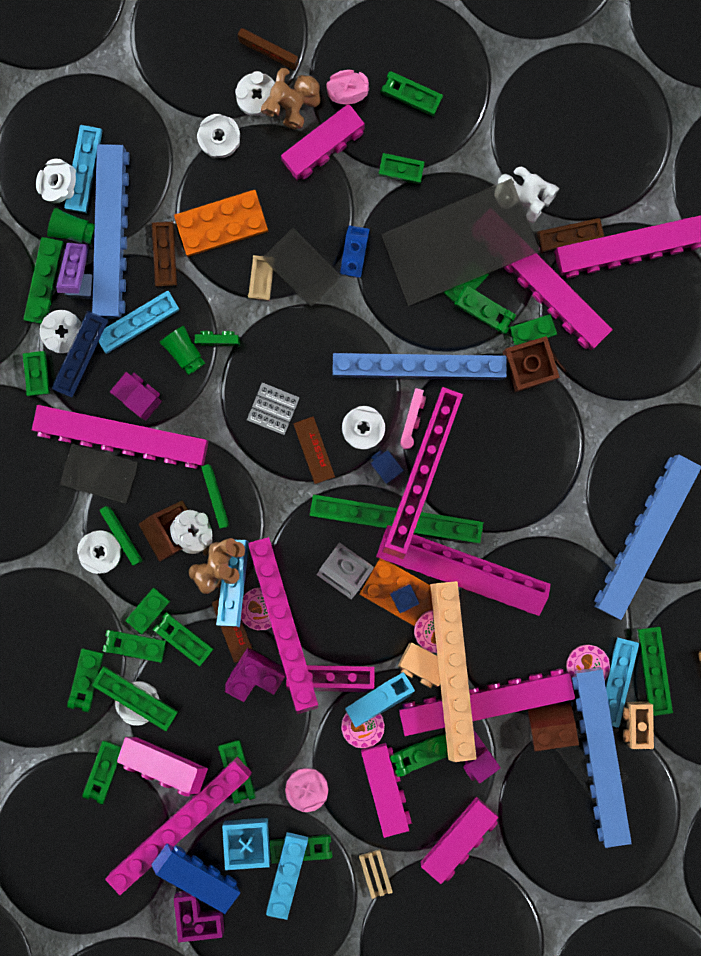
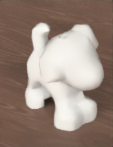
M517 167L514 173L524 179L523 185H518L510 175L503 174L498 179L494 195L504 209L510 210L517 203L521 204L528 211L527 219L534 223L540 216L541 210L545 206L548 207L560 188L544 181L537 174H530L526 168Z

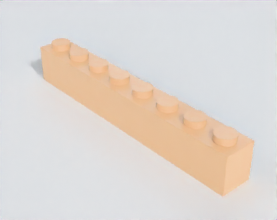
M458 582L430 584L448 760L453 762L476 760Z

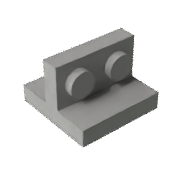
M339 542L320 568L317 576L352 600L374 567Z

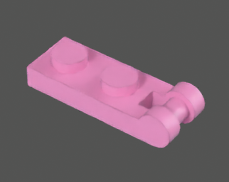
M415 388L400 441L401 447L406 450L410 449L414 444L411 435L413 429H418L421 418L417 416L419 408L423 409L426 396H422L424 390Z

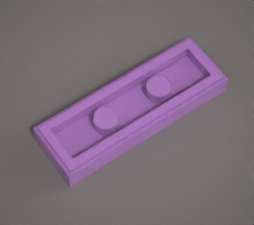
M67 243L56 286L57 293L79 294L89 252L88 244Z

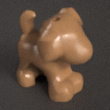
M281 68L277 73L276 82L271 88L270 96L261 107V112L269 117H273L274 114L278 116L281 105L286 111L283 124L292 129L302 128L304 117L299 113L300 108L303 104L309 107H317L320 104V85L315 78L300 75L295 81L294 89H291L284 82L285 76L290 74V72L286 68Z
M233 538L225 539L222 542H214L203 550L205 556L209 554L208 564H195L189 569L190 578L194 580L203 594H209L215 588L221 587L222 580L228 584H235L239 580L240 575L236 568L229 567V559L232 556L235 558L244 556V545Z

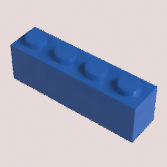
M167 843L151 864L157 876L226 914L241 893L234 878L229 875L224 877L217 868L212 865L207 867L197 856H188L185 850L177 845L173 847Z

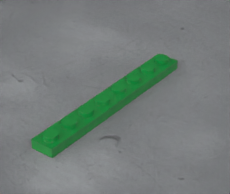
M313 495L310 516L387 528V525L392 526L398 508ZM421 512L414 533L480 543L484 522Z

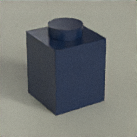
M380 450L371 457L373 462L370 465L385 484L404 471L388 450L384 453Z
M409 583L390 592L400 614L420 604Z

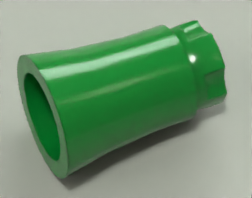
M58 208L53 210L47 231L48 237L92 244L95 235V224L70 215Z
M181 326L160 341V344L173 356L188 375L194 373L205 364L201 354L190 339L185 326Z

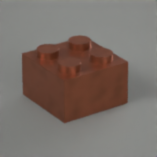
M547 336L506 348L503 351V355L507 356L506 365L515 393L560 378Z

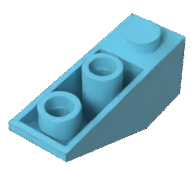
M403 672L345 708L357 728L407 699L415 690Z

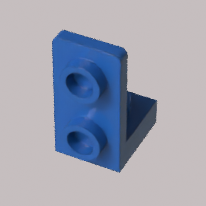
M348 226L340 270L341 274L361 277L370 229Z

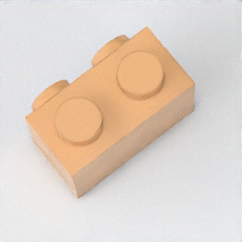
M409 643L397 666L402 669L401 673L404 672L410 678L413 675L420 678V683L429 688L439 686L438 657L414 643Z
M626 702V707H623V720L626 721V729L623 730L624 742H627V746L631 749H654L653 704L649 702Z

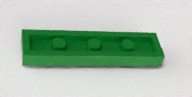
M41 237L24 321L41 324L43 319L49 314L64 245L63 241Z
M657 626L637 629L647 700L653 704V716L673 713L661 628Z
M103 666L92 684L93 687L164 731L168 730L178 713L174 708L106 666Z

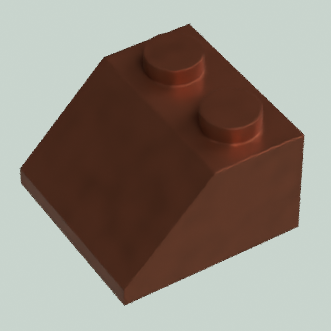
M183 500L149 516L139 523L159 562L184 549L179 544L176 545L173 542L170 534V526L176 516L188 510ZM188 529V532L194 536L193 529Z
M570 701L528 709L534 751L579 745Z

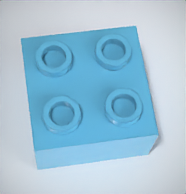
M268 818L225 820L222 825L225 870L269 867L271 860Z

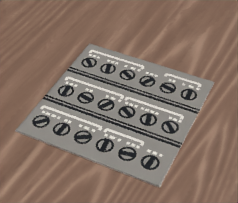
M262 383L247 420L285 435L299 397Z

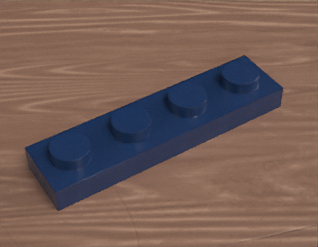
M87 310L54 381L53 390L73 397L108 319Z

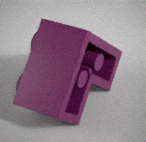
M126 372L110 392L136 415L146 421L162 402L158 398L160 393L149 384L143 386L142 382L144 380L137 374L133 373L130 375Z
M247 647L226 681L225 692L242 702H245L255 685L274 695L285 678L284 668Z
M474 731L476 760L464 761L466 765L463 768L472 781L476 779L480 784L501 769V767Z
M185 891L176 892L174 908L178 943L223 937L224 921L222 912L217 909L200 911V901L198 898Z

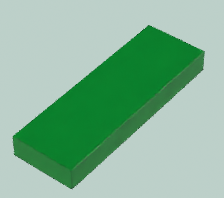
M209 464L201 466L219 528L229 527L212 466Z
M105 506L100 509V513L131 564L135 566L141 563L142 558L111 507Z

